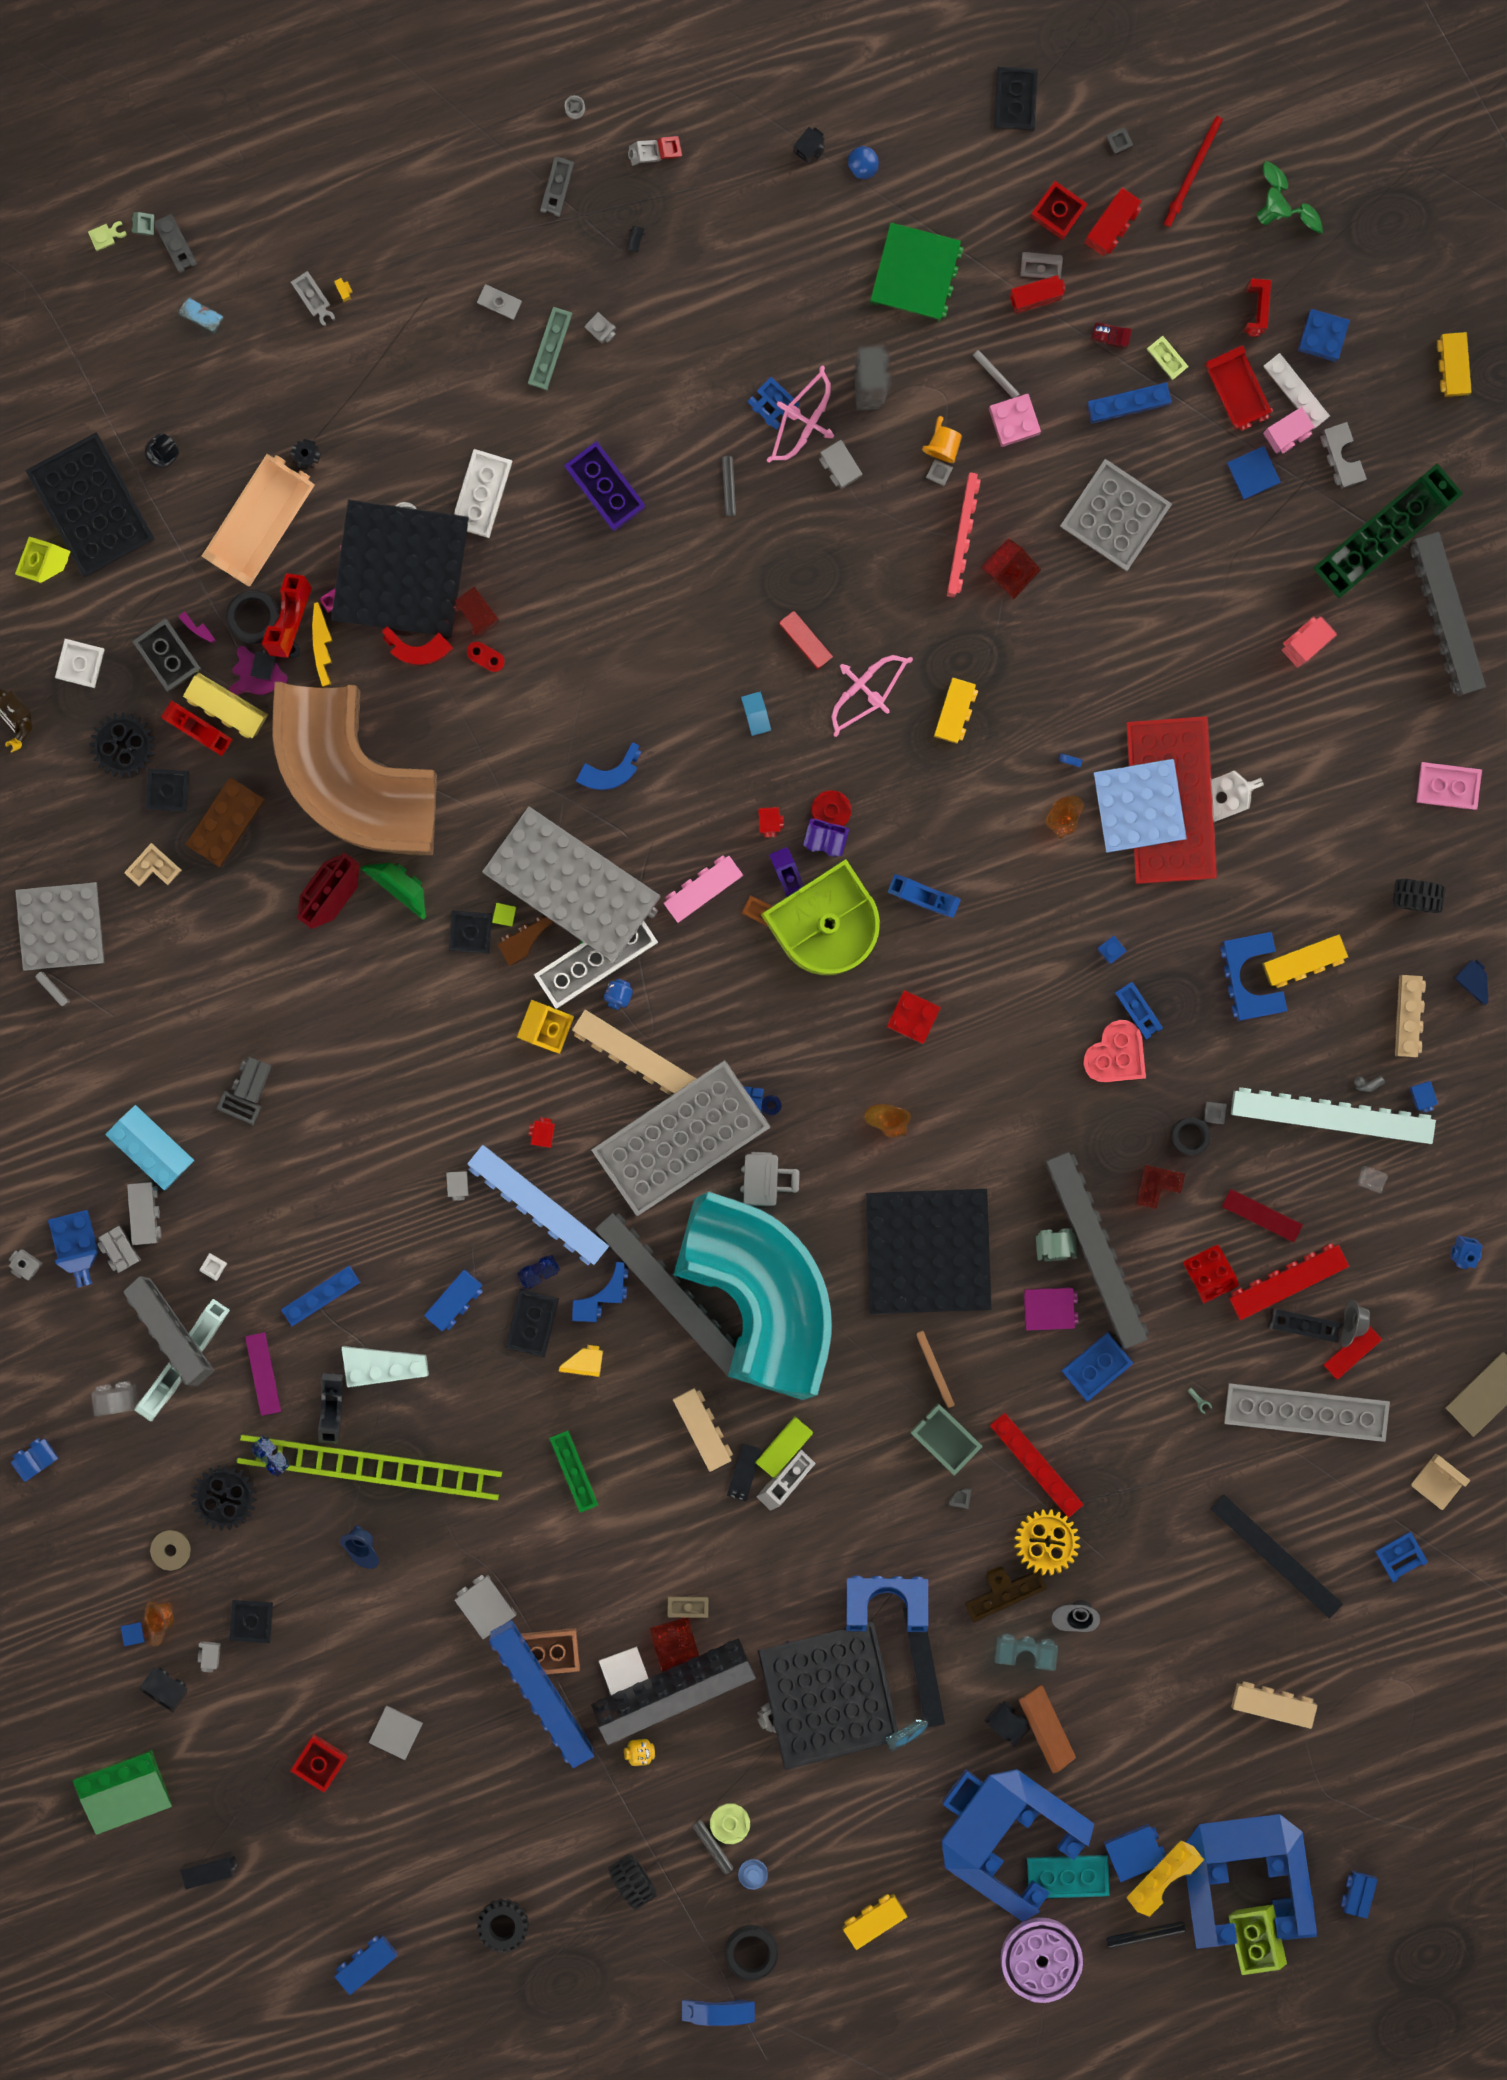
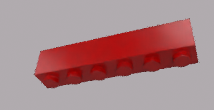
M1333 1243L1327 1244L1322 1247L1323 1251L1317 1254L1311 1252L1303 1257V1261L1299 1263L1293 1261L1285 1265V1270L1279 1272L1277 1269L1267 1274L1268 1278L1263 1281L1260 1278L1249 1283L1250 1287L1245 1290L1241 1287L1232 1291V1296L1228 1297L1238 1319L1247 1318L1350 1267L1338 1244L1333 1245Z

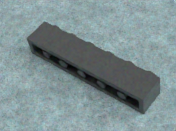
M140 1276L123 1291L127 1297L126 1301L135 1308L138 1313L137 1317L146 1324L148 1333L157 1340L159 1349L169 1357V1363L174 1369L178 1370L181 1375L180 1379L184 1384L198 1387L215 1371L151 1278Z

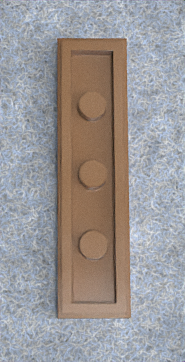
M924 1331L916 1332L917 1339L946 1407L955 1406Z

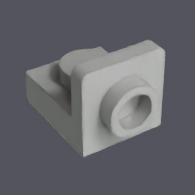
M657 140L637 141L629 146L628 156L632 166L639 163L659 162L662 160Z
M599 312L584 326L602 344L605 341L610 342L616 335L614 332L616 327Z

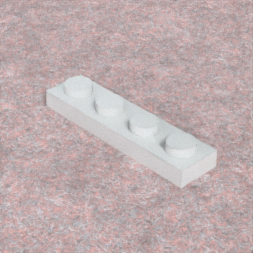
M1280 353L1263 366L1297 409L1300 407L1304 409L1315 428L1330 417Z

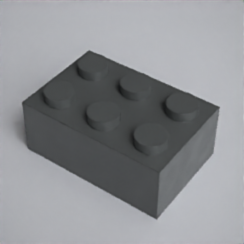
M166 618L132 641L168 693H171L202 671V668Z

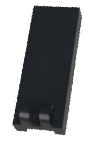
M742 1444L727 1496L746 1502L758 1465L755 1462L761 1455V1448Z

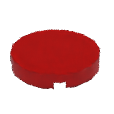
M827 790L820 793L814 799L811 814L813 819L844 826L851 816V805L843 793Z

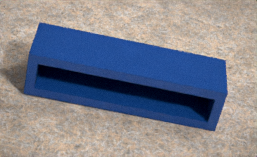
M1166 382L1088 401L1087 408L1091 424L1168 406L1172 401Z

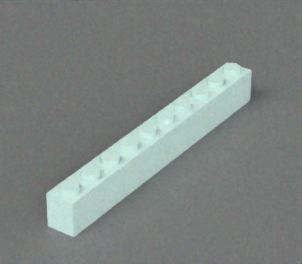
M1239 1087V1091L1233 1092L1230 1115L1427 1144H1433L1436 1120L1431 1119V1115L1419 1114V1118L1411 1117V1112L1399 1111V1115L1391 1114V1109L1379 1108V1112L1371 1111V1106L1359 1105V1109L1351 1108L1350 1103L1339 1102V1106L1331 1105L1330 1100L1319 1099V1103L1311 1102V1098L1299 1096V1100L1291 1099L1289 1094L1279 1093V1097L1271 1096V1092L1259 1090V1094L1251 1093V1089Z

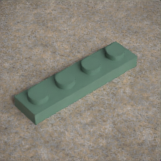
M553 307L528 381L529 385L548 390L572 317L571 312Z

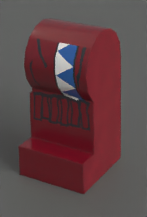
M1095 323L1091 339L1106 345L1127 349L1132 329Z

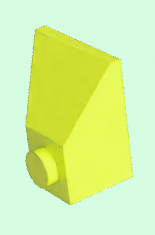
M29 537L15 575L42 583L64 570L70 551L52 543Z

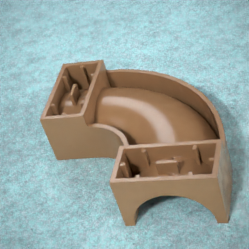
M275 682L273 707L275 755L284 781L300 806L320 826L350 844L392 854L433 856L437 774L435 771L382 767L364 755L357 736L359 731L360 690L356 685H348L341 688H315Z

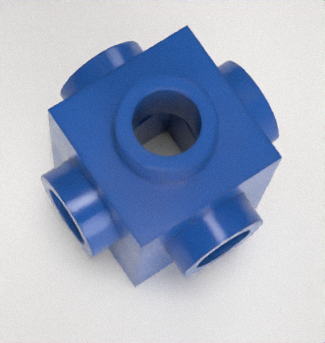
M1457 1236L1455 1245L1451 1248V1259L1456 1263V1266L1462 1269H1468V1267L1476 1268L1477 1263L1481 1260L1483 1246L1477 1239Z

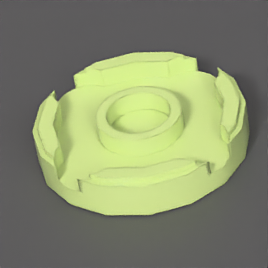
M726 1803L719 1806L713 1812L710 1818V1829L713 1836L722 1843L735 1844L742 1841L749 1832L750 1818L743 1807L735 1803Z

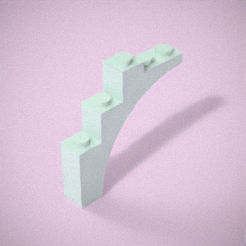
M214 1299L203 1311L189 1333L201 1352L211 1341L230 1311ZM168 1363L137 1405L135 1411L149 1421H152L182 1382L178 1370Z

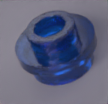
M769 1095L763 1099L761 1107L767 1115H776L781 1110L782 1105L778 1097ZM770 1101L775 1103L774 1109L768 1108L767 1104Z

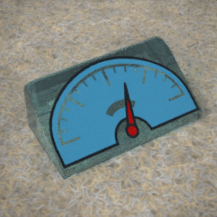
M190 297L187 298L178 312L180 316L213 334L216 333L224 318L223 315Z
M916 1720L886 1737L890 1750L895 1751L923 1735L928 1722Z

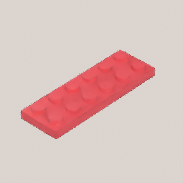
M969 473L948 585L947 596L954 598L957 593L961 592L963 579H959L960 573L965 571L966 559H963V554H967L970 540L966 539L967 533L970 534L972 531L973 519H970L971 513L974 514L977 500L973 498L974 493L978 494L981 480L977 479L978 474Z

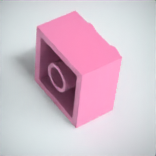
M1029 394L989 407L1001 447L1040 435L1041 430Z
M1300 407L1267 428L1263 434L1275 453L1281 451L1284 454L1295 446V441L1298 440L1301 443L1312 435L1311 431L1315 427L1304 409Z

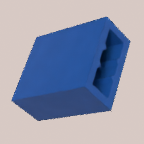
M1145 1824L1104 1841L1120 1882L1154 1869L1166 1857L1163 1846L1158 1847L1156 1842L1159 1836L1155 1827L1151 1828L1149 1824Z

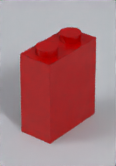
M1058 275L1013 288L1010 291L1009 297L1014 313H1021L1060 301L1065 294L1066 287L1063 279L1059 280Z

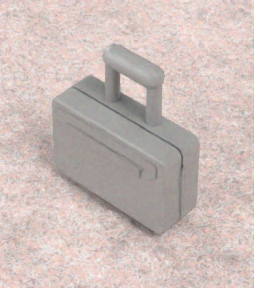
M752 1152L745 1155V1165L741 1167V1171L744 1173V1186L740 1188L741 1192L744 1193V1204L750 1206H775L777 1192L797 1193L799 1191L800 1173L798 1169H778V1156L772 1155L769 1152ZM777 1174H791V1187H777Z

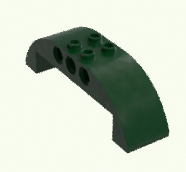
M1438 463L1435 464L1313 567V569L1336 597L1340 599L1463 495L1462 491Z

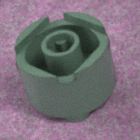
M1071 1228L1060 1229L1058 1233H1052V1230H1042L1035 1236L1037 1261H1041L1042 1257H1044L1045 1261L1067 1260V1257H1071V1255L1072 1259L1078 1258L1076 1233H1073Z

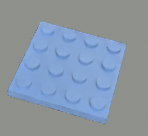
M1174 759L1094 772L1107 853L1187 839Z

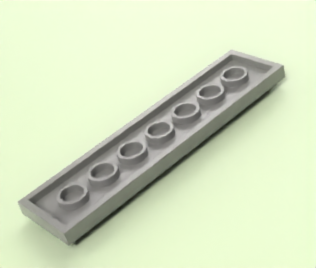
M1228 1383L1224 1424L1385 1442L1390 1401Z

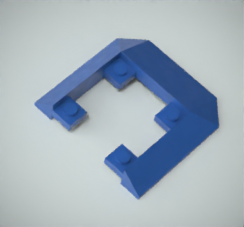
M1015 1769L989 1775L941 1842L944 1866L948 1871L1023 1922L1040 1912L1038 1909L1050 1892L1032 1880L1022 1895H1019L993 1877L1004 1862L1002 1858L992 1852L1015 1819L1029 1828L1038 1814L1041 1813L1067 1831V1834L1058 1844L1057 1848L1075 1860L1085 1845L1089 1847L1094 1823L1025 1774Z
M1280 1814L1198 1825L1186 1841V1843L1194 1846L1204 1859L1191 1874L1186 1875L1196 1949L1238 1944L1235 1923L1215 1926L1210 1885L1229 1882L1226 1862L1266 1857L1268 1877L1288 1875L1294 1916L1274 1918L1277 1939L1317 1934L1303 1832Z

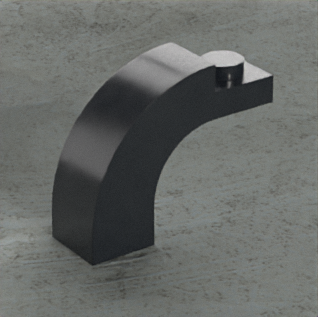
M322 1373L321 1412L318 1429L319 1443L339 1444L343 1404V1381L341 1374Z

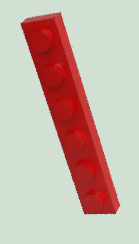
M1005 1412L989 1425L1068 1518L1084 1505Z

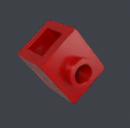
M540 1117L539 1121L535 1120L534 1124H530L528 1136H532L531 1145L552 1147L555 1124L551 1123L552 1119Z

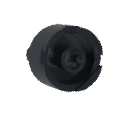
M1005 1701L1003 1703L999 1702L984 1721L1002 1738L1007 1739L1009 1742L1012 1740L1010 1744L1015 1747L1030 1730L1028 1727L1030 1724L1020 1714L1016 1716L1014 1714L1016 1710Z

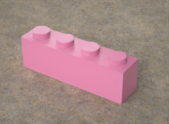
M724 855L714 861L715 866L709 870L706 867L698 873L699 878L695 881L689 879L681 885L683 888L677 894L673 891L665 897L666 902H664V905L677 923L743 876L730 856L726 858Z

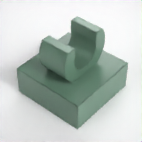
M141 212L133 213V228L131 231L136 234L154 235V215Z

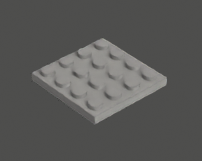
M1105 459L1060 527L1125 571H1128L1172 503Z
M97 882L15 890L23 971L105 963Z

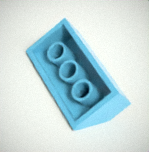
M136 1105L105 1134L163 1190H167L195 1161Z

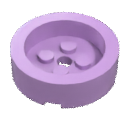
M1032 1918L1018 1924L1007 1935L1001 1949V1967L1007 1983L1015 1993L1033 2002L1046 2003L1064 1997L1075 1987L1082 1973L1083 1956L1076 1937L1065 1925L1049 1918ZM1039 1956H1045L1048 1959L1046 1966L1040 1967L1037 1965L1036 1961Z

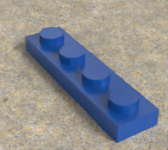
M348 1266L281 1310L291 1326H294L361 1282L352 1268Z

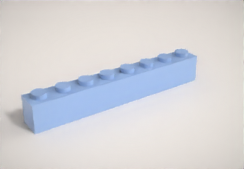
M482 1145L468 1162L470 1166L469 1171L477 1177L482 1175L486 1179L484 1183L493 1190L497 1187L502 1191L500 1195L508 1202L513 1200L517 1203L516 1208L524 1215L527 1212L534 1217L532 1219L534 1223L539 1227L546 1226L549 1229V1235L556 1240L561 1238L565 1242L563 1246L572 1253L576 1250L581 1254L579 1258L587 1265L590 1263L595 1265L609 1247L605 1241L486 1146Z

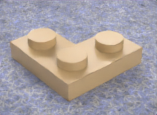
M151 843L124 873L140 887L153 872L169 885L182 870Z

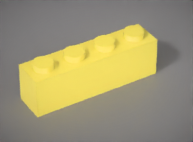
M200 673L193 677L183 695L189 704L195 707L200 706L205 709L204 712L207 715L220 718L224 725L230 728L233 726L246 738L255 737L268 716L267 713Z

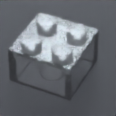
M130 1381L120 1382L116 1384V1387L110 1388V1384L95 1387V1391L91 1392L95 1417L134 1411L139 1404L136 1384H130Z

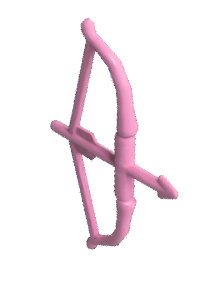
M824 366L820 367V373L788 406L777 402V406L785 410L772 456L767 459L768 463L772 460H788L796 455L807 443L806 438L809 437L813 428L823 433L824 438L834 437L830 429L826 430L816 424L822 412H825L831 392V383L824 372ZM822 376L826 384L825 395L811 418L808 419L801 415L800 409L794 406V404ZM789 417L792 420L800 419L807 425L794 449L786 455L776 456L786 418Z
M895 655L884 657L869 666L868 671L859 679L849 670L850 666L841 664L842 674L846 673L855 683L847 692H843L839 701L834 706L831 716L835 729L833 735L837 737L840 730L879 707L888 714L890 710L883 703L907 663H911L913 658L909 657L906 659ZM892 660L903 662L883 697L878 692H871L864 685L886 662ZM861 688L868 695V701L873 707L838 726L836 717L839 709Z

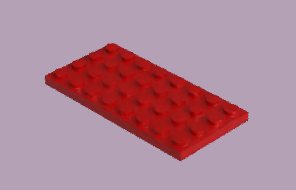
M1208 717L1127 722L1129 766L1174 759L1187 837L1185 840L1134 848L1136 884L1217 879Z

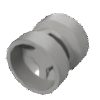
M574 95L565 101V111L568 117L579 119L584 115L585 104L581 97Z

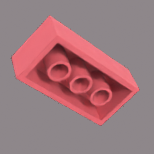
M1321 616L1318 619L1313 617L1283 643L1285 647L1282 651L1298 668L1337 634Z

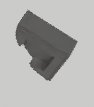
M972 1488L957 1491L951 1497L948 1505L969 1509Z

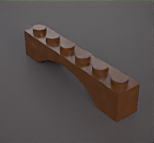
M541 915L534 919L536 921L535 924L531 926L525 924L517 929L519 933L513 936L509 933L499 939L501 943L497 945L509 966L528 956L537 937L554 923L551 919Z

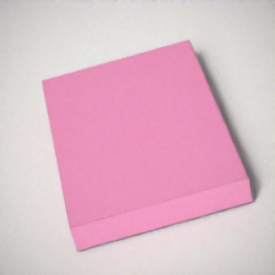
M1421 762L1416 803L1477 810L1482 770Z

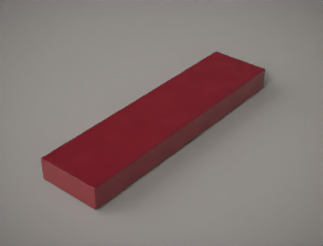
M1233 1189L1229 1190L1221 1206L1291 1242H1295L1303 1224Z

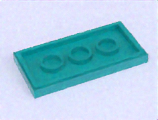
M1108 1855L1077 1856L1075 1860L1069 1856L1027 1857L1028 1885L1032 1880L1050 1892L1047 1898L1110 1896Z

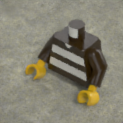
M0 689V718L15 734V738L7 741L5 746L12 745L13 749L11 752H14L22 747L21 742L25 740L32 730L31 713L13 691L7 693Z

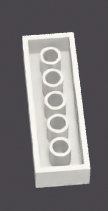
M643 921L615 962H612L583 942L534 974L554 1007L558 1009L658 942Z

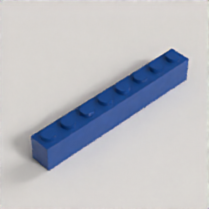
M510 1620L490 1631L489 1643L494 1651L497 1650L501 1655L499 1656L501 1663L504 1667L508 1666L511 1671L510 1676L514 1683L518 1682L523 1697L525 1699L528 1698L531 1702L530 1706L533 1713L540 1716L544 1730H549L552 1735L553 1744L556 1747L559 1746L562 1750L561 1755L564 1761L570 1763L572 1768L593 1758V1746L513 1621Z

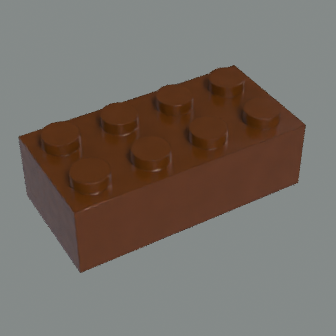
M230 777L185 845L222 868L266 800Z

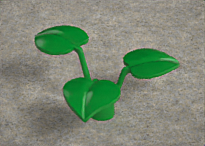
M1264 161V176L1276 188L1272 187L1269 189L1266 206L1257 212L1259 221L1264 225H1268L1274 219L1289 218L1293 213H1300L1301 220L1309 228L1322 234L1321 219L1315 209L1303 203L1300 206L1301 208L1291 210L1290 205L1280 192L1281 189H1288L1286 176L1276 165Z

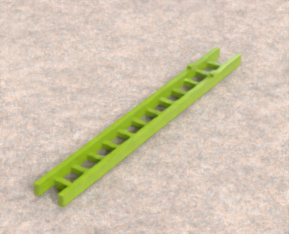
M241 1435L240 1439L257 1442L258 1446L255 1449L256 1460L238 1458L237 1463L492 1500H498L499 1494L482 1492L484 1475L502 1477V1471L249 1435ZM263 1444L278 1445L276 1463L261 1461ZM284 1446L298 1448L296 1466L281 1464ZM304 1449L318 1451L316 1468L301 1466ZM324 1452L338 1454L336 1471L321 1469ZM344 1455L358 1457L356 1474L341 1472ZM364 1458L378 1460L376 1477L361 1475ZM384 1461L399 1463L396 1480L381 1478ZM404 1464L419 1466L416 1483L401 1481ZM424 1466L439 1468L436 1486L421 1484ZM444 1469L459 1471L456 1488L442 1487ZM464 1472L479 1474L476 1491L462 1489Z

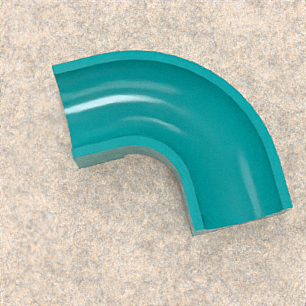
M711 1192L694 1198L674 1275L709 1287H719L736 1301L742 1314L743 1332L742 1336L737 1340L728 1377L800 1400L817 1396L828 1357L832 1322L827 1289L811 1254L798 1237L785 1225L757 1208Z

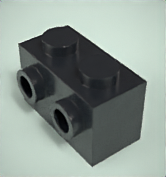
M808 127L795 143L793 153L808 165L814 158L818 160L825 148L824 134L815 127L813 129Z
M153 1667L140 1686V1692L172 1713L179 1706L188 1689L185 1688L186 1684L179 1679L173 1680L169 1677L167 1671Z

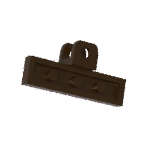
M998 1566L986 1573L992 1591L965 1602V1605L974 1623L1038 1594L1047 1588L1039 1570L1036 1573L1031 1572L1014 1581H1010L1005 1569L1002 1566Z

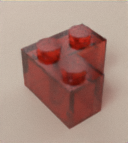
M1144 1165L1135 1204L1157 1209L1161 1189L1181 1193L1185 1174Z

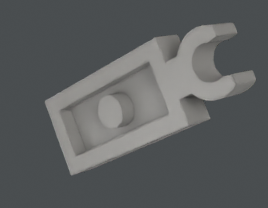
M308 271L291 282L313 317L317 314L320 315L319 320L324 327L326 326L324 322L325 316H330L333 321L335 320L334 314L326 310L330 306L329 302Z

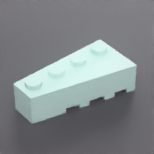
M342 1346L347 1387L429 1375L427 1357L424 1354Z

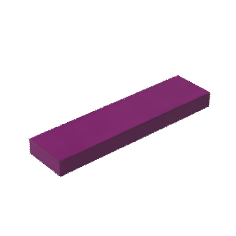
M266 1332L245 1336L261 1416L281 1412Z

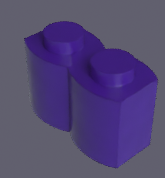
M810 819L803 846L813 852L824 851L831 857L842 856L849 829L841 825L829 824L822 820Z

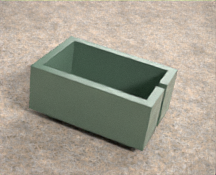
M937 1403L925 1415L928 1419L926 1421L922 1419L910 1433L955 1476L983 1446Z

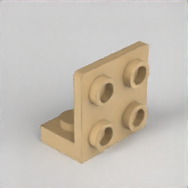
M1435 1454L1412 1482L1411 1486L1443 1510L1462 1485L1466 1487L1470 1480L1442 1457Z

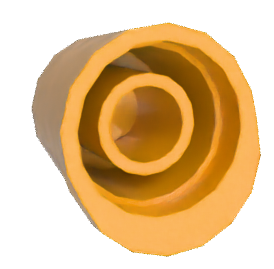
M939 416L936 420L934 436L929 445L923 446L922 450L936 459L954 463L962 435L955 430L941 426L943 417Z

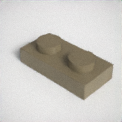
M668 1596V1617L708 1618V1597Z

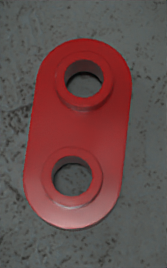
M472 642L467 648L468 658L491 672H499L503 669L505 664L504 657L494 649L481 642ZM475 648L481 650L479 655L473 654ZM492 658L498 659L497 665L491 664Z

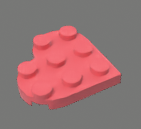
M1117 1020L1105 1027L1101 1042L1089 1047L1084 1055L1083 1065L1088 1076L1099 1082L1146 1078L1142 1036L1135 1024L1127 1020Z

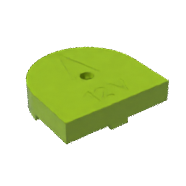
M846 859L761 914L788 957L800 968L818 975L841 974L863 962L873 950L880 928L876 904ZM825 920L832 922V929L829 927L825 928Z

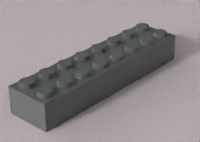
M884 347L858 348L854 368L856 411L881 409V405L885 404L889 388V373H886L888 352H884Z
M1436 532L1417 538L1411 542L1409 552L1417 563L1415 572L1418 578L1421 577L1423 583L1421 585L1423 597L1427 596L1429 603L1426 605L1429 616H1433L1435 624H1432L1435 636L1438 635L1441 642L1438 643L1441 655H1444L1446 659L1444 663L1446 673L1451 675L1452 682H1450L1452 693H1456L1457 697L1482 690L1486 688L1440 533Z

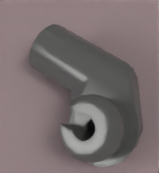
M1380 1075L1371 1081H1365L1363 1077L1359 1076L1354 1079V1084L1358 1091L1373 1092L1384 1085L1385 1080Z

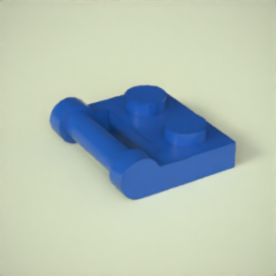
M1410 1531L1375 1551L1393 1583L1400 1576L1421 1564L1424 1566L1428 1563ZM1416 1553V1559L1393 1571L1391 1566Z

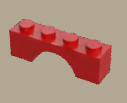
M288 573L285 575L280 589L282 604L279 618L275 625L267 627L262 641L270 656L289 657L312 590L304 575Z

